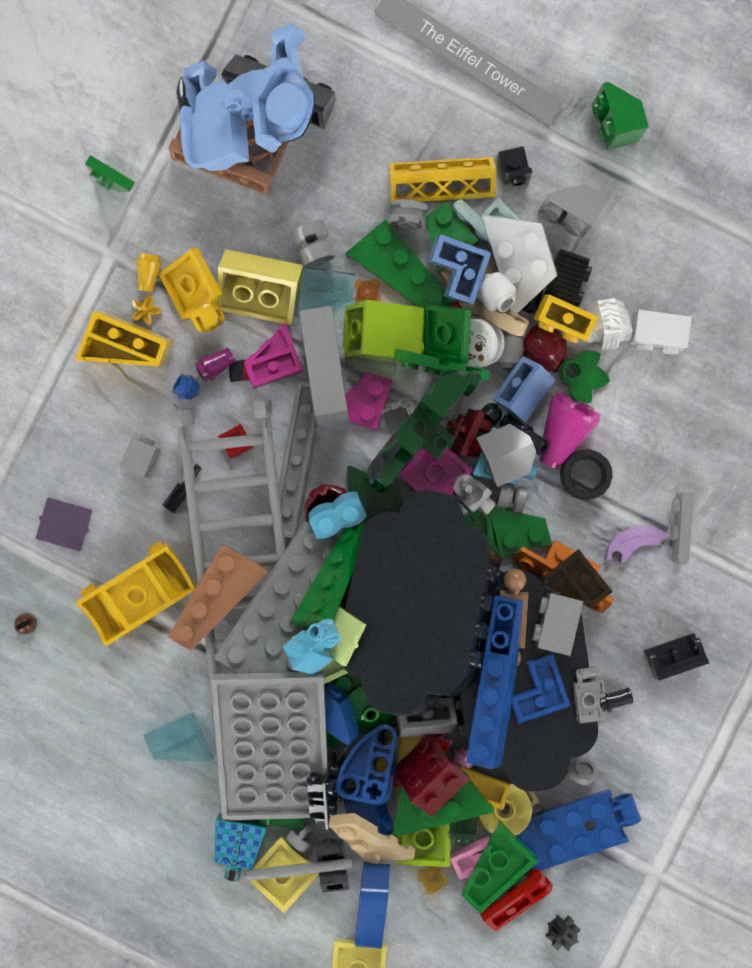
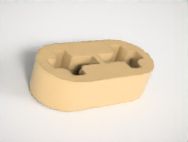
M483 306L480 314L484 320L516 336H524L529 325L527 319L509 309L505 312L489 311Z

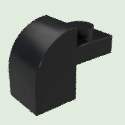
M325 839L314 844L318 862L346 858L343 839ZM347 870L319 873L320 886L323 893L349 890Z

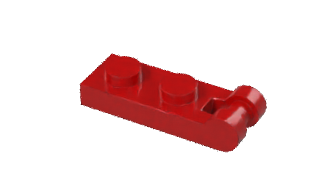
M531 870L524 882L511 888L507 894L494 901L480 914L483 921L495 932L547 896L553 889L552 882L540 870Z

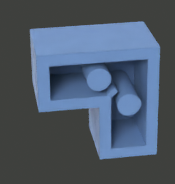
M441 234L436 236L427 262L452 271L443 296L466 305H474L491 252Z

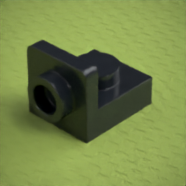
M524 146L498 152L497 155L504 185L520 186L526 184L533 172L532 168L528 166Z

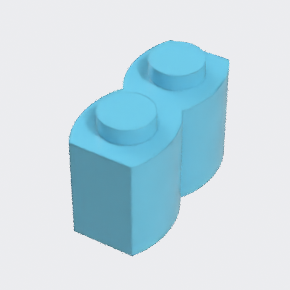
M357 492L342 494L333 503L320 504L309 512V522L318 539L331 537L342 527L355 526L367 517Z

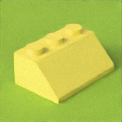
M226 249L218 266L217 285L223 294L217 300L218 305L223 312L292 326L301 287L303 265Z

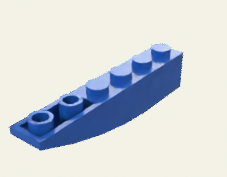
M495 596L466 763L495 769L502 764L516 678L523 600Z

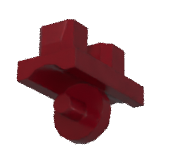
M468 408L465 416L459 414L456 423L452 421L447 422L446 426L453 429L450 435L455 438L451 448L454 454L477 458L480 456L481 449L478 442L474 441L477 432L481 434L489 433L493 422L484 417V412Z

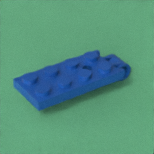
M606 789L532 814L526 829L516 835V837L538 857V862L523 876L528 875L533 869L541 871L629 842L623 827L635 825L642 820L633 794L625 793L612 799L611 790ZM587 821L595 823V827L592 830L585 828Z

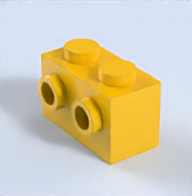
M544 294L534 319L540 322L538 327L553 333L554 329L564 332L562 338L577 344L578 340L588 341L598 316L556 297Z

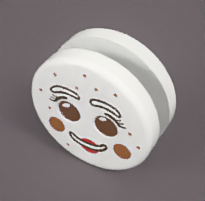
M483 318L471 319L469 361L464 365H467L469 368H481L497 362L503 353L505 344L502 330Z

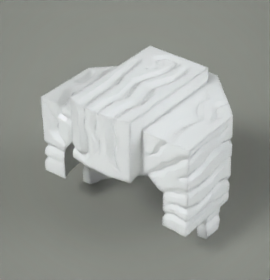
M615 298L597 300L585 308V311L598 316V320L587 343H593V341L600 342L601 350L618 348L619 343L624 340H631L633 330L628 310L625 309L623 302Z

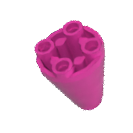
M557 391L556 395L552 396L542 437L550 442V446L544 454H541L538 460L551 468L558 469L559 465L564 464L599 424L601 414L583 402L577 405L576 402L571 400V397Z

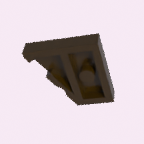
M579 548L539 579L543 586L556 590L569 598L583 601V605L593 608L613 592Z

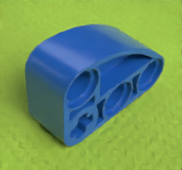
M380 725L366 734L350 751L340 769L336 782L337 793L342 798L374 805H383L388 802L392 792L401 745V738L397 729L389 725ZM391 731L393 735L392 742L384 745L381 737L384 732ZM380 758H385L388 762L387 769L383 772H379L376 768L377 761ZM353 779L356 783V790L349 795L345 790V786L349 780ZM377 785L378 789L382 790L381 796L372 794V789H377Z
M363 861L355 937L356 947L382 949L389 893L390 864H371Z

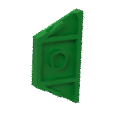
M469 780L431 817L410 801L402 787L393 836L397 837L494 813V806L484 798L475 784Z

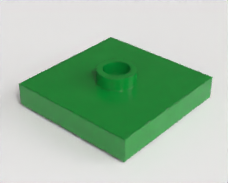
M426 303L423 355L467 364L469 361L471 310Z

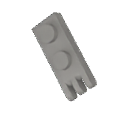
M676 493V498L672 500V513L675 514V522L670 527V539L673 540L672 561L676 564L686 565L689 562L694 493Z

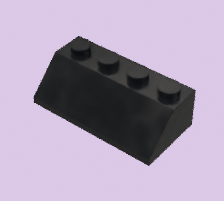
M236 54L223 69L221 75L226 80V84H229L241 74L252 70L265 69L268 66L260 64L252 56L244 55L242 57ZM308 82L315 95V108L310 124L325 129L336 101L335 91H332V88L324 83L316 85Z

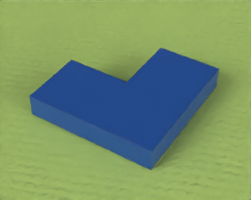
M553 653L526 661L535 688L513 695L512 708L518 724L570 707L571 705Z

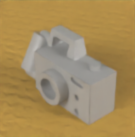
M594 666L576 670L577 682H573L577 721L579 723L602 721L600 699L606 696L604 679H598V671ZM598 683L601 685V693L598 690Z

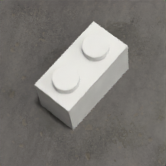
M638 310L633 314V332L629 345H636L637 350L653 351V348L663 349L664 354L678 355L679 351L681 352L688 348L692 317Z

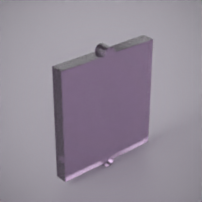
M47 497L43 514L39 516L40 525L36 539L81 551L85 535L89 532L88 525L93 510Z

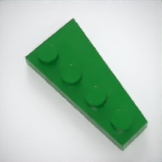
M357 524L344 529L290 619V622L295 626H310L325 619H334L354 571L365 524Z

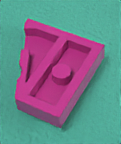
M286 324L281 325L278 331L244 362L253 389L303 373V368Z
M367 372L345 394L349 421L377 430L382 415L381 411L384 409L393 380Z

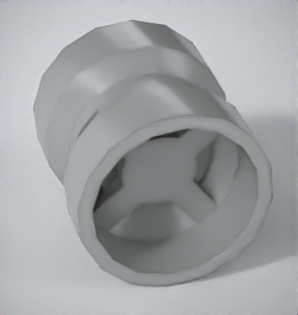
M509 483L501 485L497 494L496 508L505 509L509 507L515 512L522 513L526 503L528 488L522 486L517 488L511 487Z

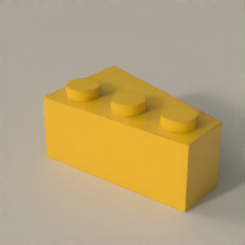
M93 311L75 361L164 366L167 363L175 341L104 311Z

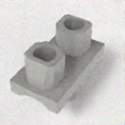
M461 474L453 481V494L471 511L475 512L478 509L486 516L495 507L496 504L489 498L492 492L473 475Z

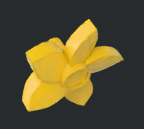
M152 295L147 296L143 303L132 300L133 306L138 310L133 314L132 321H138L143 318L144 322L151 327L152 316H157L163 312L160 308L154 306Z

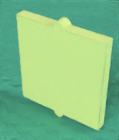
M338 607L333 621L341 636V640L337 645L329 648L335 661L342 666H347L354 649L359 646L358 641L366 624Z

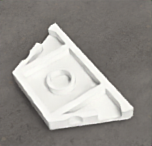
M489 215L483 216L498 270L516 288V300L510 309L518 314L557 276L543 225L536 222Z

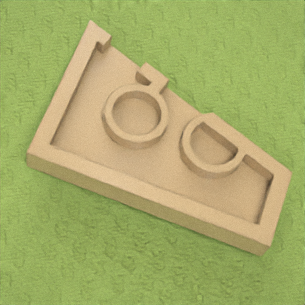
M350 813L330 816L329 827L352 850L362 857L366 863L379 864L383 861L414 859L415 848L410 845L400 846L398 838L393 835L385 836L378 833L377 826L357 814Z

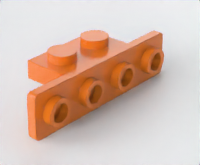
M554 540L545 558L540 557L525 547H521L513 557L512 562L517 564L522 570L529 571L541 578L575 551ZM588 559L593 567L599 571L600 565ZM607 596L590 609L604 613L613 604L614 599Z

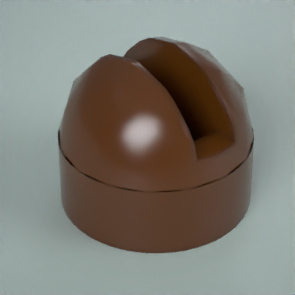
M30 613L19 615L14 622L15 630L23 635L34 632L37 628L36 617ZM29 619L31 624L20 628L19 624Z

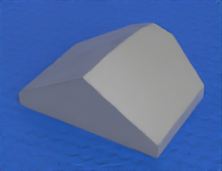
M508 424L476 438L496 487L531 473L536 449L528 434Z

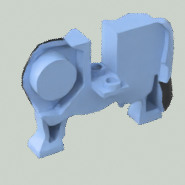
M294 23L271 32V39L273 41L270 65L265 69L252 70L241 74L229 84H226L224 78H221L218 83L213 82L217 75V69L205 61L184 69L185 76L180 78L176 94L180 109L183 155L187 165L191 168H205L208 171L227 170L236 163L248 162L249 150L246 121L254 120L256 144L271 153L275 152L281 144L294 141L305 134L314 113L315 95L301 72V63L297 53L299 46L305 40V32Z

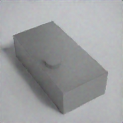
M332 307L301 310L299 314L314 414L318 427L349 423L341 363H346L343 347L338 348Z

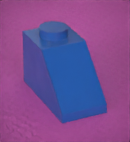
M326 683L324 685L326 731L346 745H349L360 735L350 697L343 693L339 686Z

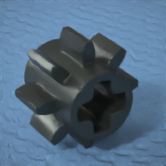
M556 915L555 919L547 923L549 932L545 936L552 941L551 945L555 949L559 950L563 946L567 951H570V947L575 943H579L577 933L581 930L574 924V920L569 915L565 920Z

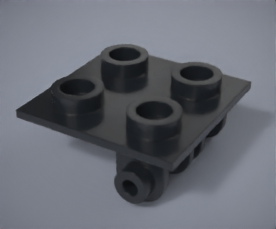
M333 752L326 775H320L319 772H311L307 778L309 817L316 824L325 821L326 830L329 829L330 816L337 815V802L342 800V797L336 790V782L341 769V764L337 763L336 752Z

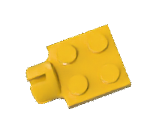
M198 247L191 248L159 273L182 320L190 318L195 329L200 334L204 333L205 330L207 332L212 331L226 321L217 302L218 298L223 294Z

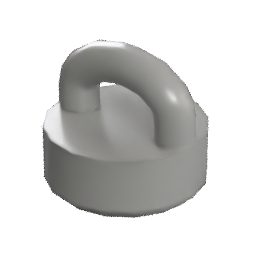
M578 758L571 765L568 777L576 783L587 786L591 785L597 778L598 770L592 761L586 758Z
M306 826L301 832L292 829L286 837L287 841L301 853H308L313 846L308 839L312 833V827Z

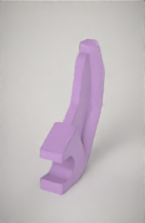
M635 526L618 532L607 546L605 559L612 560V554L618 551L620 553L619 562L625 563L641 545H659L662 541L666 540L667 535L651 526Z

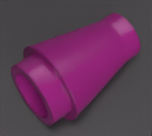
M229 348L199 358V361L194 365L204 382L208 380L213 381L230 364L235 362V358Z

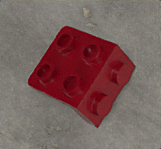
M432 734L427 735L397 764L395 771L410 801L431 817L470 780L467 773L448 758L436 737Z

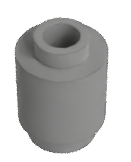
M502 330L505 342L504 350L499 360L495 363L500 364V369L513 370L522 357L523 339L521 336H516Z

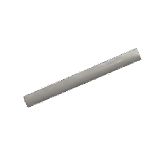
M353 858L259 868L247 870L246 876L248 881L347 870L353 869L354 863Z

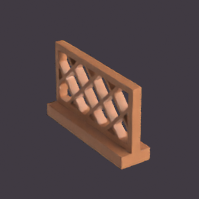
M254 120L246 121V128L251 127L254 129ZM179 129L176 138H172L169 152L172 160L187 165L182 150L181 129ZM255 137L248 140V146L256 144ZM289 142L281 144L275 152L271 153L266 150V152L254 157L249 150L248 162L236 163L227 170L208 171L205 168L198 169L269 196L273 179ZM269 157L272 163L269 173L258 169L255 162Z

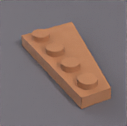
M222 543L167 638L191 651L269 572V569Z

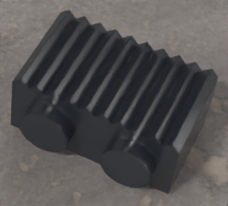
M560 249L554 261L557 276L546 286L544 294L579 307L584 292L580 291L583 281L588 282L592 267L588 266L590 258Z

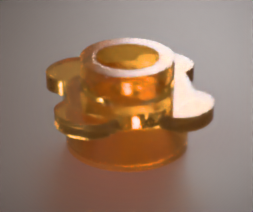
M372 278L369 281L356 280L354 282V288L357 290L355 302L364 300L380 302L381 296L378 294L379 280L376 278ZM366 289L370 290L369 294L365 293Z

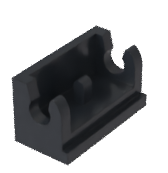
M695 633L644 650L651 673L659 681L709 664L700 638H696Z

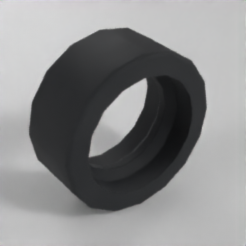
M591 449L573 453L562 464L560 470V480L565 491L572 497L581 500L595 499L603 495L610 487L613 478L612 467L608 459L600 452ZM583 459L594 461L601 469L602 477L600 483L591 490L579 489L571 480L572 467L576 462Z

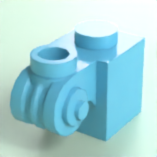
M325 619L310 625L308 631L302 630L285 644L283 648L293 670L315 675L334 659L329 648L337 645L341 640V636L332 619Z

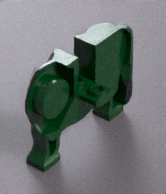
M462 369L444 371L423 396L404 423L402 422L368 467V472L363 476V480L381 494L389 487L420 447L438 460L455 439L438 424L461 395L469 397L475 391L481 380L480 372L472 370L467 374Z

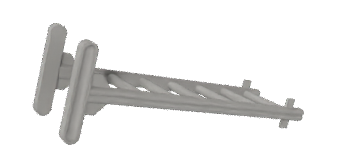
M271 399L253 402L255 419L260 418L262 434L190 442L188 426L195 424L193 408L170 411L169 413L171 428H178L198 584L212 562L205 561L202 532L273 524L276 553L249 556L248 558L262 566L274 565L286 550L270 416L273 415ZM264 445L267 474L195 482L192 452ZM268 484L272 514L200 522L197 492ZM254 596L244 597L233 609L247 608ZM214 628L204 637L210 685L212 674H220L218 661L214 659V656L226 640H215Z

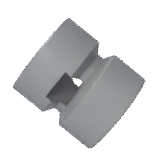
M324 220L310 221L292 230L296 246L301 247L299 255L305 268L321 265L336 257L331 241L326 240L329 234Z

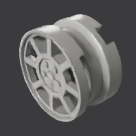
M406 199L392 201L393 215L389 219L391 226L406 230H423L426 228L424 213L428 211V205Z

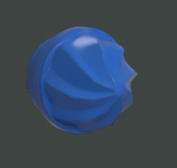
M180 374L174 383L172 392L177 394V398L181 400H192L199 394V383L192 375Z

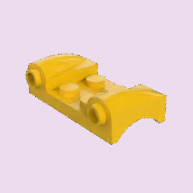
M161 541L154 543L147 549L149 553L141 561L102 585L95 586L91 583L80 591L82 596L78 598L76 605L90 619L105 647L196 590V583L169 542L162 544Z

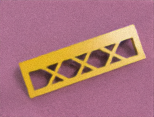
M493 156L389 163L391 203L399 199L427 202L496 197V166ZM490 178L489 189L478 190L473 186L479 179ZM454 180H460L465 184L459 191H451L447 187ZM426 182H434L439 186L433 193H426L421 189ZM396 184H408L413 188L408 194L396 195Z

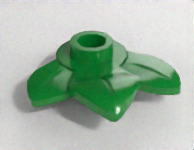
M592 350L583 351L575 359L565 360L558 369L559 378L562 382L568 384L570 395L580 402L591 403L592 389L601 388L610 382L605 371L596 366L600 360V353ZM569 367L575 369V376H568L567 369Z

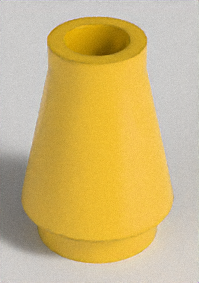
M139 253V257L136 259L137 290L153 292L162 265L159 255Z

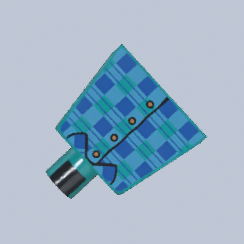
M222 813L218 814L215 821V863L226 865L224 879L239 881L242 868L252 869L267 825L258 824L257 820L254 819L222 820Z

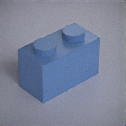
M522 356L492 400L508 414L526 423L555 382V379L540 364Z

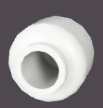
M495 272L483 276L477 297L489 311L505 312L513 306L516 300V288L504 274Z

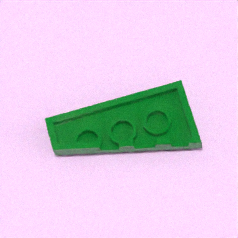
M386 219L346 252L349 258L358 262L371 274L384 281L386 285L402 294L408 301L417 307L424 308V312L426 303L447 306L453 301L443 296L445 289Z

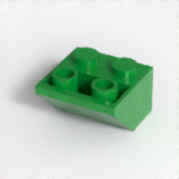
M610 82L602 84L592 103L593 115L599 119L601 126L599 128L601 142L606 144L607 151L637 143L649 127L642 101Z

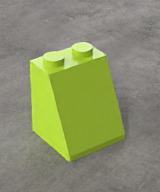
M364 300L345 306L342 345L345 359L403 362L393 359L395 349L423 354L424 308Z

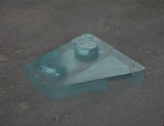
M303 266L296 318H300L299 311L332 307L333 305L352 302L356 279L355 273Z
M193 712L143 735L154 760L211 761L214 758Z

